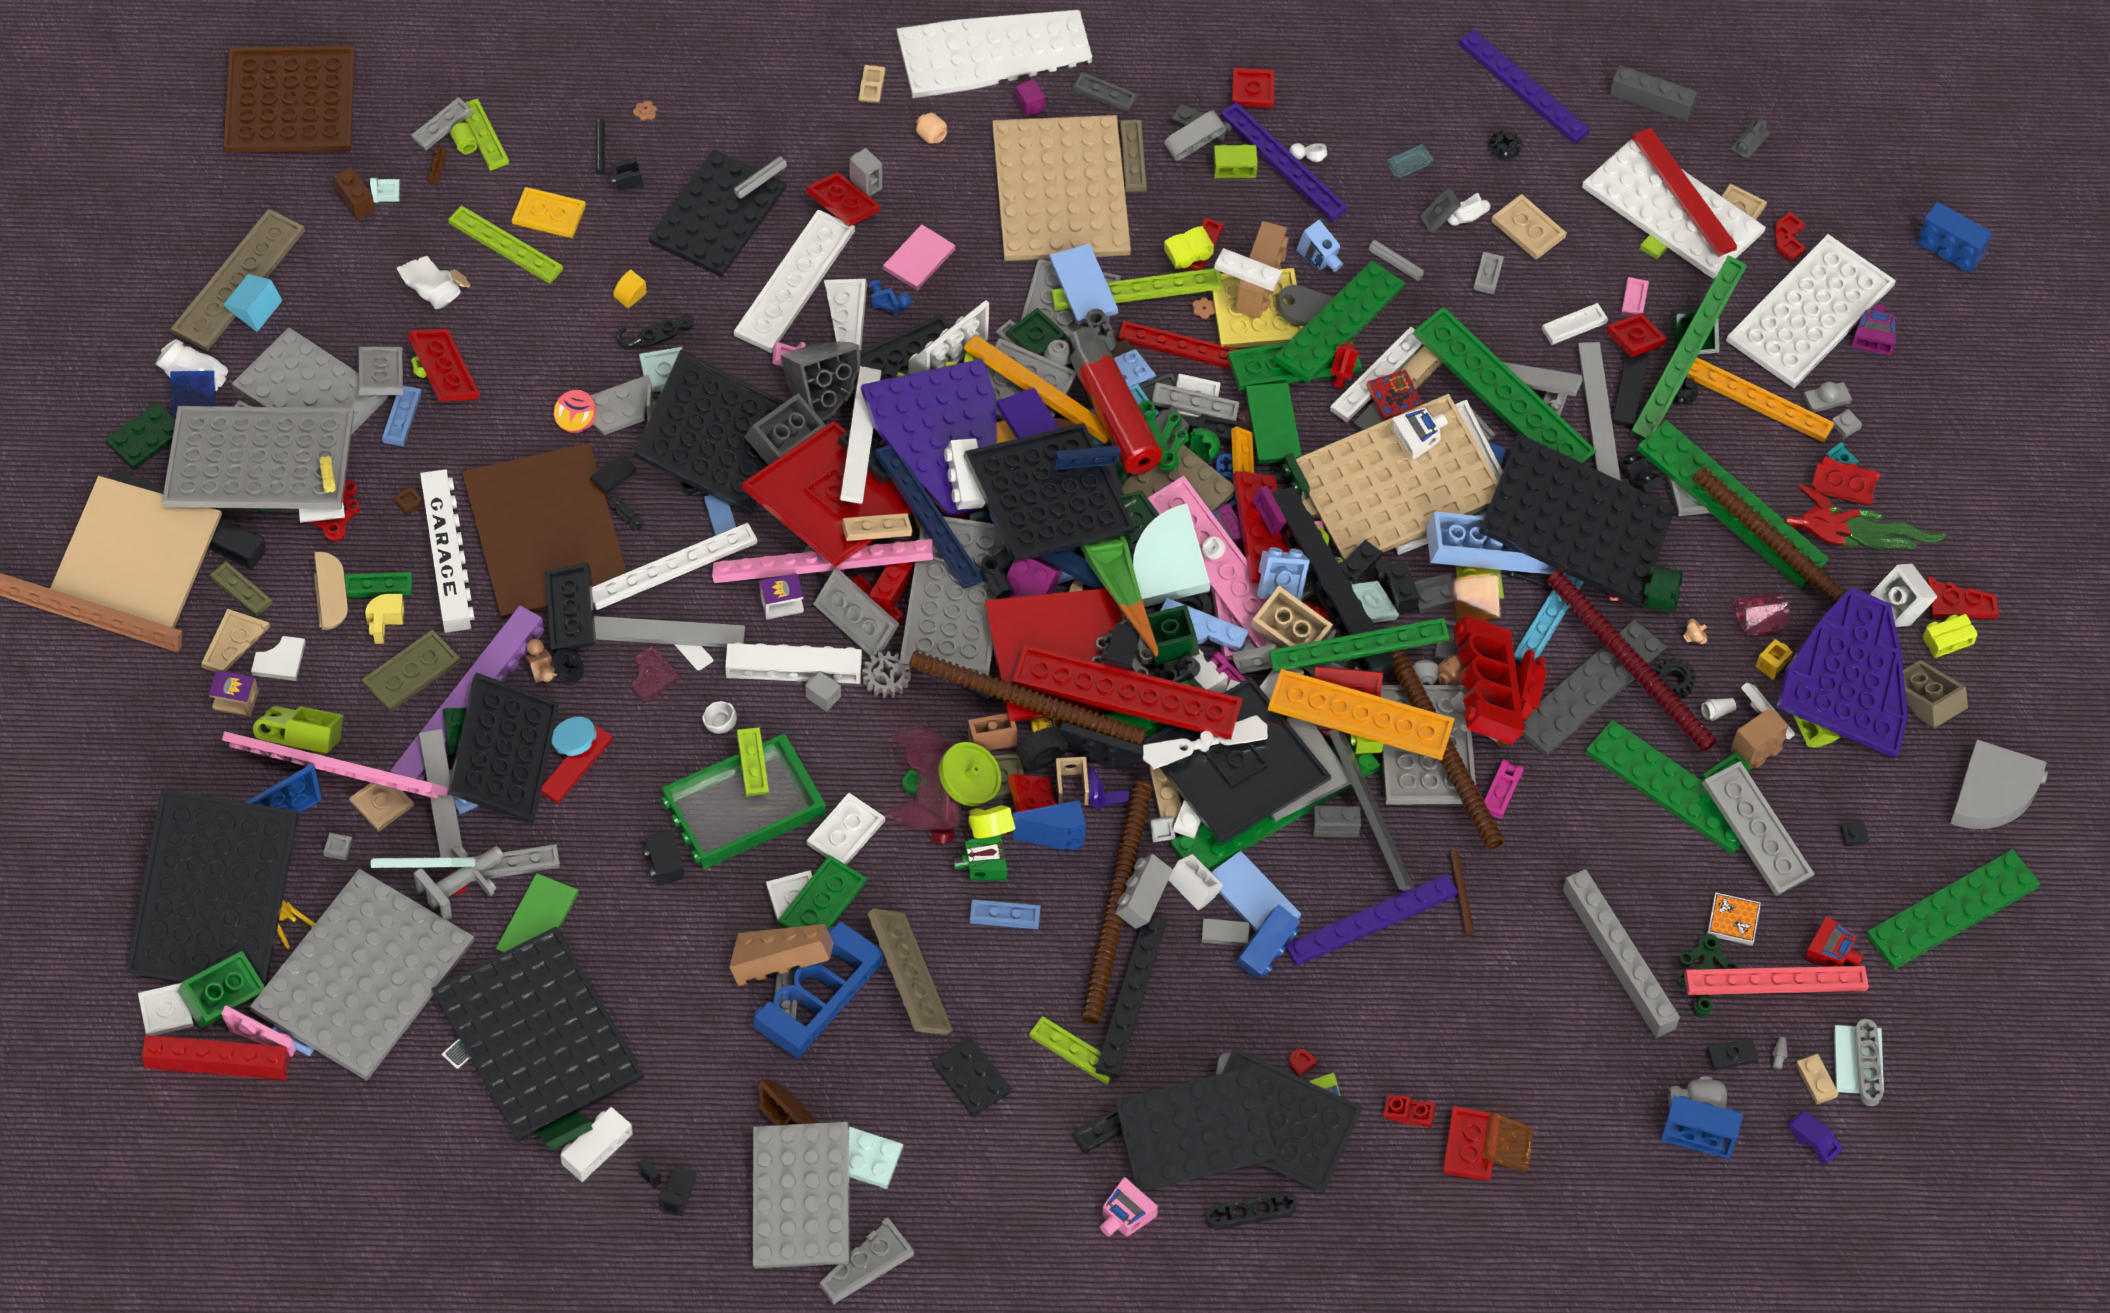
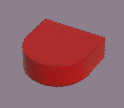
M1304 1049L1293 1051L1289 1058V1066L1298 1077L1303 1076L1315 1067L1318 1062Z

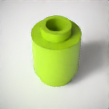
M468 123L455 124L450 134L458 150L463 154L474 152L477 148V140Z

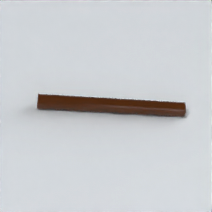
M1454 850L1449 854L1456 890L1458 891L1457 895L1465 935L1474 934L1459 853Z

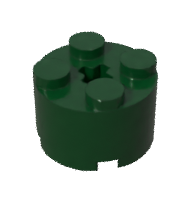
M1652 565L1649 578H1651L1650 583H1646L1644 592L1646 596L1644 608L1674 614L1679 602L1683 571Z

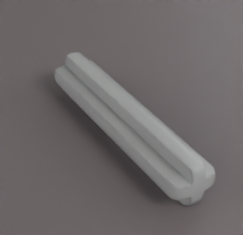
M781 156L776 158L734 188L735 195L738 198L744 197L784 169L786 161Z
M1373 240L1370 244L1369 251L1417 281L1423 277V269L1377 240Z

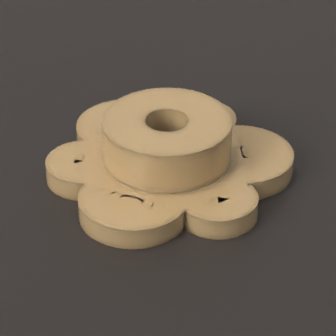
M456 269L450 270L455 284L459 287L470 286L464 275Z

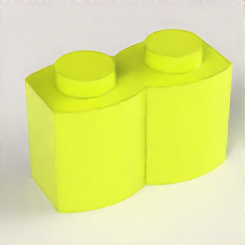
M1200 226L1184 234H1178L1167 239L1164 244V250L1175 269L1189 267L1194 261L1209 259L1214 254V245L1203 226Z

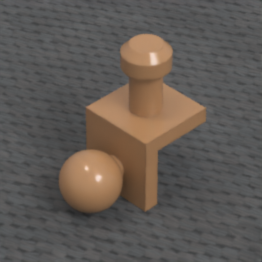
M539 639L530 640L527 644V651L530 654L526 655L525 658L531 667L535 683L552 681L557 674H554L555 669L551 666L553 662L551 655L547 649H544L543 643Z

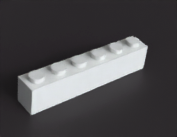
M740 642L734 644L727 643L726 678L807 682L810 677H815L821 671L836 683L860 684L862 649L852 647L840 649L830 646L818 648L807 645L795 647L785 644L773 646L762 643L756 645Z

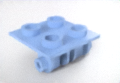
M1136 349L1114 358L1129 388L1136 384L1140 385L1151 381L1156 377V374Z

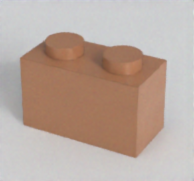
M1007 713L968 720L969 742L978 744L987 751L1017 746V727L1015 721H1008Z

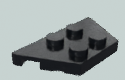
M1062 722L1060 732L1077 756L1086 757L1087 762H1096L1103 764L1109 769L1116 768L1122 770L1143 757V746Z

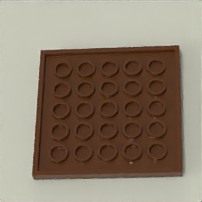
M355 46L229 47L224 152L351 151Z

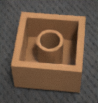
M1770 707L1737 730L1730 753L1738 752L1752 768H1758L1766 761L1767 757L1770 755L1775 756L1782 750L1783 741L1787 737L1788 725Z

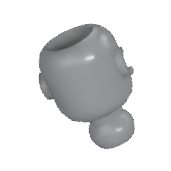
M1704 1076L1692 1080L1688 1084L1687 1089H1682L1679 1086L1669 1088V1106L1675 1095L1678 1097L1686 1096L1693 1101L1701 1103L1708 1102L1716 1107L1726 1109V1086L1723 1082L1713 1080L1711 1077Z

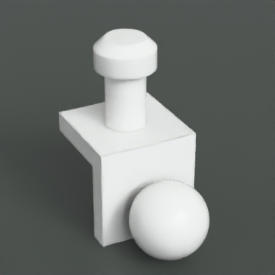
M1476 193L1466 201L1460 202L1461 206L1447 220L1454 226L1460 223L1473 222L1490 210V203L1487 200H1481L1479 194Z

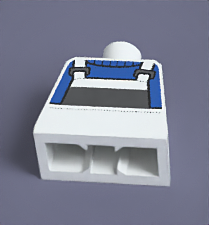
M1426 408L1392 418L1393 430L1412 460L1418 458L1439 443L1441 440L1439 428L1448 424L1443 413L1431 417Z

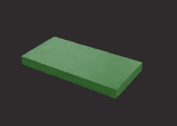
M536 873L496 947V952L501 954L554 927H557L559 930L579 894L578 889Z

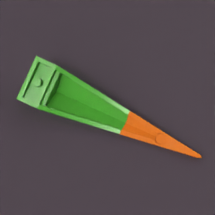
M1120 536L1080 546L1088 565L1154 655L1157 656L1158 648L1144 608L1125 537Z

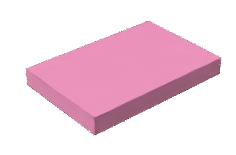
M921 225L883 265V270L917 291L955 251V245Z

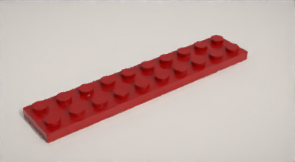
M1024 645L1012 681V685L1018 684L1020 688L1023 686L1025 689H1032V691L1198 732L1209 731L1214 736L1230 740L1232 739L1243 700L1240 697Z

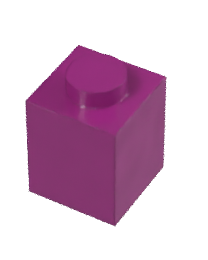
M1034 79L1016 86L1015 100L1026 117L1045 110V95Z

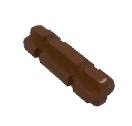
M444 147L435 148V156L432 158L430 172L427 177L430 184L436 185L439 183V176L444 165L443 160L447 154Z

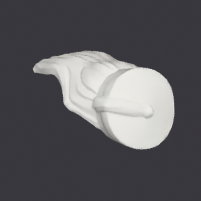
M428 256L419 258L418 261L412 260L406 263V265L397 267L405 284L415 289L423 299L430 301L436 310L448 305L461 292L459 286L453 282L451 273L446 270L440 271Z
M177 339L161 349V354L155 365L165 371L174 383L192 387L209 398L218 390V387L223 385L226 380L225 376L228 373L227 367L218 360L200 353L191 347L183 346V343Z

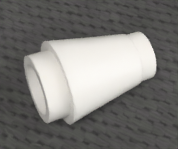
M1733 698L1707 699L1701 705L1703 717L1711 721L1736 710V703Z

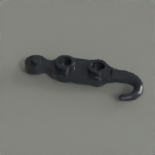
M683 315L678 321L666 320L643 329L631 340H624L622 338V334L627 330L626 327H623L617 332L616 340L624 348L652 346L673 338L680 329L692 328L694 320L690 315Z

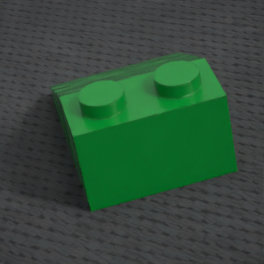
M241 951L183 981L177 992L199 1028L203 1030L224 1019L221 1013L225 1006L238 1010L258 997L265 986L244 952Z

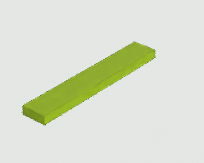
M462 205L448 219L450 225L549 284L563 270L561 264Z

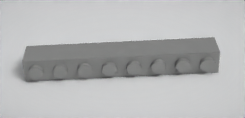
M1584 869L1567 877L1563 887L1564 894L1655 1038L1676 1030L1680 1016L1588 871Z

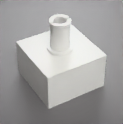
M1913 564L1897 565L1870 593L1872 596L1891 604L1896 627L1911 626L1937 598V595Z

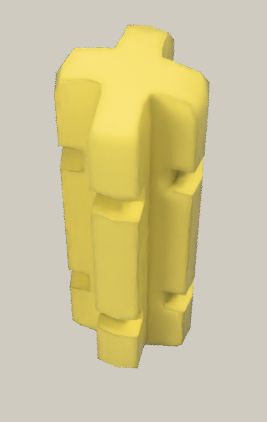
M322 456L319 461L323 488L326 493H333L336 487L332 460L329 456Z

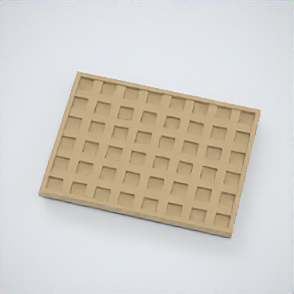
M1117 115L993 120L992 127L1004 261L1050 259L1051 254L1086 244L1091 245L1095 257L1131 255Z
M1449 394L1400 414L1403 415L1426 408L1431 417L1443 413L1448 422L1447 425L1439 428L1441 432L1439 443L1414 460H1412L1393 430L1392 418L1296 459L1310 486L1309 498L1343 561L1364 540H1367L1384 553L1426 535V525L1434 512L1472 515L1488 508L1498 481Z

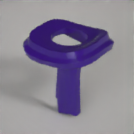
M1093 767L1089 768L1087 774L1090 784L1089 800L1092 808L1100 810L1106 805L1129 802V790L1104 794L1102 780L1097 776Z

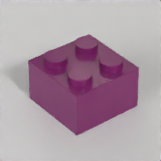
M1036 557L1013 562L1007 574V578L1014 589V593L1009 597L1053 594L1063 571Z

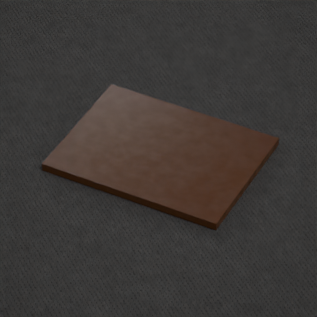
M590 443L462 471L501 620L510 618L519 606L533 613L548 609L545 571L588 562L591 570L592 587L627 573L605 494L590 481L591 476L598 471Z

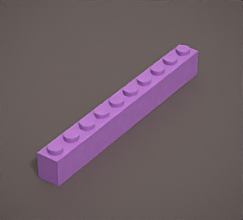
M519 606L421 732L442 729L446 751L443 709L467 707L473 676L476 673L505 682L506 676L510 671L513 672L517 668L520 658L528 654V642L532 639H539L543 634L542 617ZM418 735L390 772L427 782L421 741Z

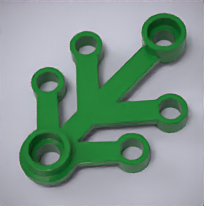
M1148 400L1142 401L1138 406L1163 452L1159 467L1163 471H1173L1180 463V458L1177 454L1182 444L1188 442L1189 435L1185 429H1179L1175 433L1176 439L1170 450L1167 447V443L1175 427L1181 425L1182 418L1177 412L1169 414L1168 422L1163 433H1161L1154 417L1156 414L1154 404Z

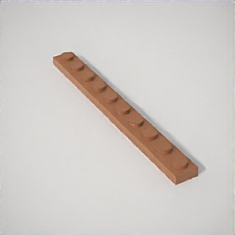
M0 573V596L175 652H179L182 648L181 630Z

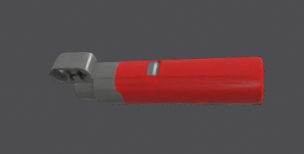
M1092 309L1086 314L1088 327L1078 329L1069 336L1073 349L1070 362L1088 398L1092 402L1093 408L1112 445L1119 446L1121 451L1119 459L1124 469L1131 474H1143L1159 464L1163 452L1111 353V350L1116 346L1113 329L1102 310Z

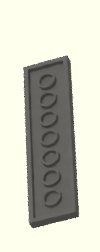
M1635 619L1619 632L1622 635L1621 638H1625L1626 643L1628 642L1631 645L1630 647H1633L1635 652H1638L1639 657H1642L1644 662L1648 663V667L1666 652L1667 646ZM1604 645L1540 701L1539 708L1533 710L1531 715L1529 714L1528 719L1523 721L1525 732L1521 736L1547 757L1635 678L1632 676V673L1627 671V668L1623 667V663H1620L1618 658L1614 657V653H1611Z

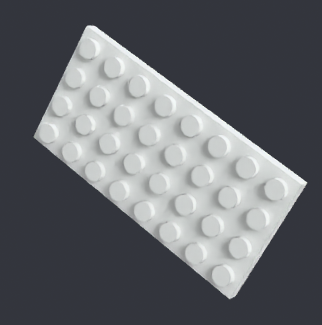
M1633 139L1583 182V189L1713 279L1719 273L1728 255L1736 259L1764 233L1766 228L1682 170L1737 244L1735 251L1718 257Z
M1827 234L1727 336L1726 341L1792 388H1795L1862 319L1865 310H1871L1894 286L1896 280Z

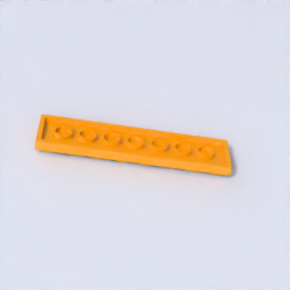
M1284 669L1280 671L1268 706V710L1439 760L1443 759L1455 718Z

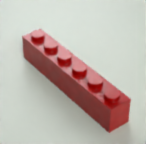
M152 1035L145 1036L142 1051L145 1069L279 1080L287 1079L290 1062L286 1046Z

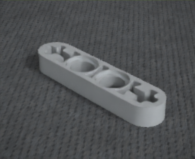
M1862 1019L1855 1028L1860 1098L1867 1106H1876L1883 1096L1878 1029L1872 1020ZM1863 1027H1867V1031H1870L1868 1035V1040H1865V1031L1862 1030ZM1862 1048H1871L1874 1051V1055L1870 1057L1865 1056L1862 1053ZM1866 1068L1873 1069L1876 1076L1869 1078L1863 1071ZM1870 1085H1873L1872 1092L1875 1098H1871V1095L1868 1094Z

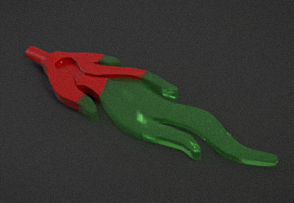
M1834 506L1820 509L1803 517H1785L1787 525L1802 526L1803 530L1810 532L1828 544L1844 545L1853 548L1858 546L1857 541L1879 549L1904 546L1915 549L1917 547V544L1909 539L1886 538L1885 536L1904 535L1923 542H1937L1946 537V534H1926L1904 522H1871L1866 519L1878 521L1881 520L1883 515L1862 509L1850 510L1832 516L1841 509ZM1838 534H1843V535L1849 536V537H1851V538L1844 537V536H1840V535H1838Z

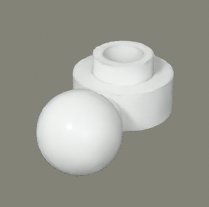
M1295 143L1289 149V152L1298 160L1306 156L1313 162H1319L1327 156V149L1324 144H1312L1304 147L1302 144Z

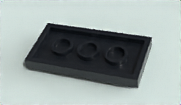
M588 562L545 571L550 646L553 654L561 649L574 650L596 645L591 570Z

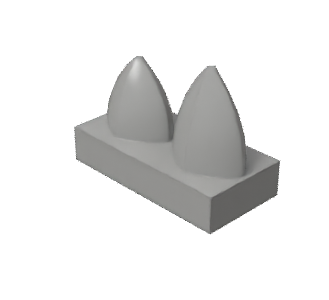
M1268 641L1263 647L1255 648L1252 643L1248 642L1241 651L1233 652V661L1240 674L1272 668L1269 650L1278 649V647L1271 641Z

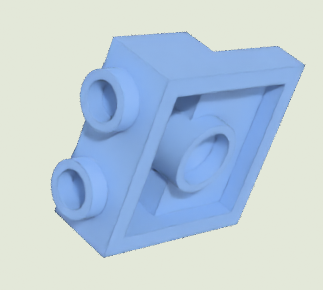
M1271 547L1269 551H1262L1258 570L1261 578L1257 596L1260 599H1269L1277 587L1280 586L1301 601L1310 560L1298 549H1290L1289 553L1275 547Z

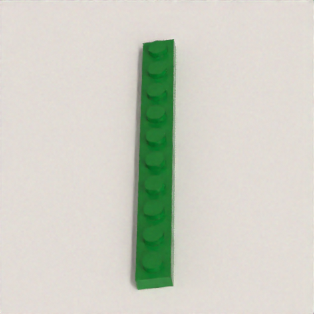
M1730 255L1727 256L1635 423L1631 434L1644 440L1660 425L1747 266L1743 262Z

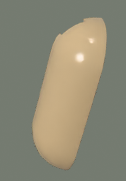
M1423 346L1400 371L1406 369L1415 389H1417L1442 362L1429 349Z
M315 552L316 573H314L319 627H321V630H331L338 627L345 620L348 611L343 566L335 556L325 552Z

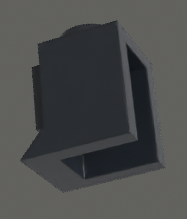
M636 158L612 164L614 173H610L613 186H618L619 191L635 186L644 187Z

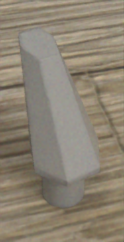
M1779 1037L1772 1054L1775 1057L1773 1068L1781 1070L1784 1059L1788 1057L1787 1041L1784 1037Z

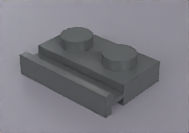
M1451 573L1414 582L1420 596L1417 609L1419 614L1456 605L1461 602L1460 594L1454 581H1452Z

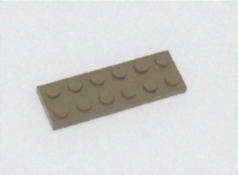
M873 908L868 913L871 926L879 940V946L883 950L887 965L892 972L895 985L900 992L903 1005L907 1009L913 1028L916 1032L948 1035L953 1029L905 913Z

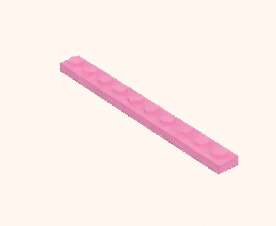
M920 539L917 541L865 546L837 567H834L816 551L713 562L712 577L714 583L785 576L795 573L803 574L834 569L841 570L933 560L932 539Z

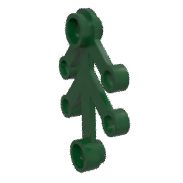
M1711 934L1702 936L1696 949L1691 952H1683L1678 958L1679 965L1688 968L1695 959L1704 955L1703 963L1692 970L1716 969L1713 965V958L1723 969H1727V967L1738 969V965L1735 962H1729L1720 951V940ZM1707 942L1711 943L1714 947H1710ZM1683 957L1687 958L1689 962H1685ZM1681 972L1676 978V984L1681 988H1686V983L1680 979L1685 978V972ZM1710 994L1699 995V998L1693 1004L1692 1010L1697 1017L1706 1018L1711 1013L1713 1005L1709 1000ZM1722 994V995H1723L1724 997H1726V998H1730V997H1732L1734 994ZM1700 1003L1705 1004L1707 1008L1702 1007Z

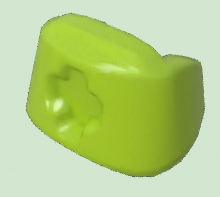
M413 357L411 359L414 369L413 373L420 378H425L426 373L418 357Z

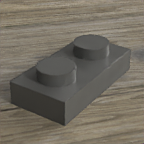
M1447 188L1420 216L1428 231L1435 232L1461 204L1453 189Z

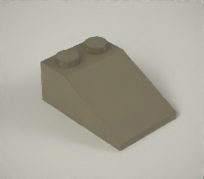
M1919 660L1903 670L1907 706L1920 720L1933 728L1968 708L1966 686L1924 661Z

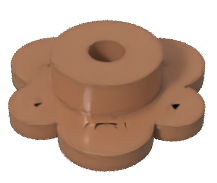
M647 100L643 103H637L633 114L642 121L646 119L652 120L656 117L657 107Z
M1201 298L1200 301L1196 300L1193 302L1194 314L1199 315L1200 318L1208 319L1210 315H1215L1214 301Z

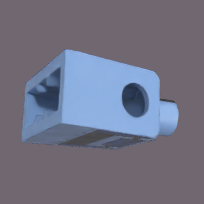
M1320 220L1304 230L1296 250L1318 270H1322L1328 265L1336 272L1343 265V262L1337 257L1340 244Z

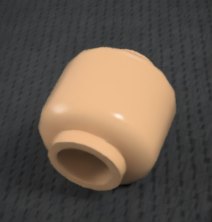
M935 113L923 114L918 118L916 132L927 143H940L946 137L947 125Z

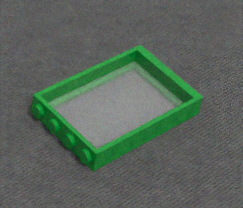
M785 733L762 743L769 794L746 797L740 753L662 787L663 797L660 798L665 810H670L672 814L670 818L674 827L680 828L683 843L685 846H690L693 861L695 864L699 863L703 870L826 815V804Z

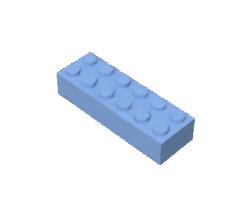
M1434 512L1426 525L1430 563L1551 575L1558 571L1554 567L1479 533L1478 531L1484 516Z

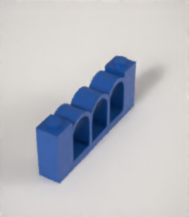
M841 921L835 927L832 926L828 929L834 943L831 956L842 959L856 969L847 981H844L821 963L803 968L799 967L794 974V984L785 986L777 991L774 997V1004L768 1001L764 1007L760 1006L753 1016L754 1029L797 1059L803 1055L882 965L884 960L883 950ZM807 978H816L837 993L825 1004L800 985V982ZM787 1000H796L814 1012L816 1016L805 1027L780 1008V1005Z

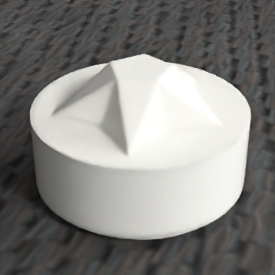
M1212 536L1204 541L1202 551L1209 559L1216 560L1224 554L1225 544L1220 538Z

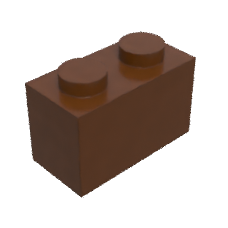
M352 167L333 176L335 191L356 220L375 211L373 195Z

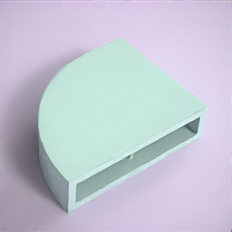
M1187 503L1173 507L1156 517L1146 527L1138 540L1134 552L1133 568L1144 607L1165 602L1166 598L1175 600L1210 591L1209 578Z

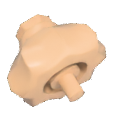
M1690 619L1687 622V630L1683 635L1685 640L1699 644L1706 643L1707 635L1704 629L1707 626L1705 624L1700 626L1698 621Z

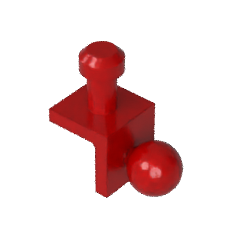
M1345 342L1337 347L1331 374L1337 375L1332 382V385L1337 389L1345 387V378L1352 379L1359 350H1356L1355 346L1350 342Z

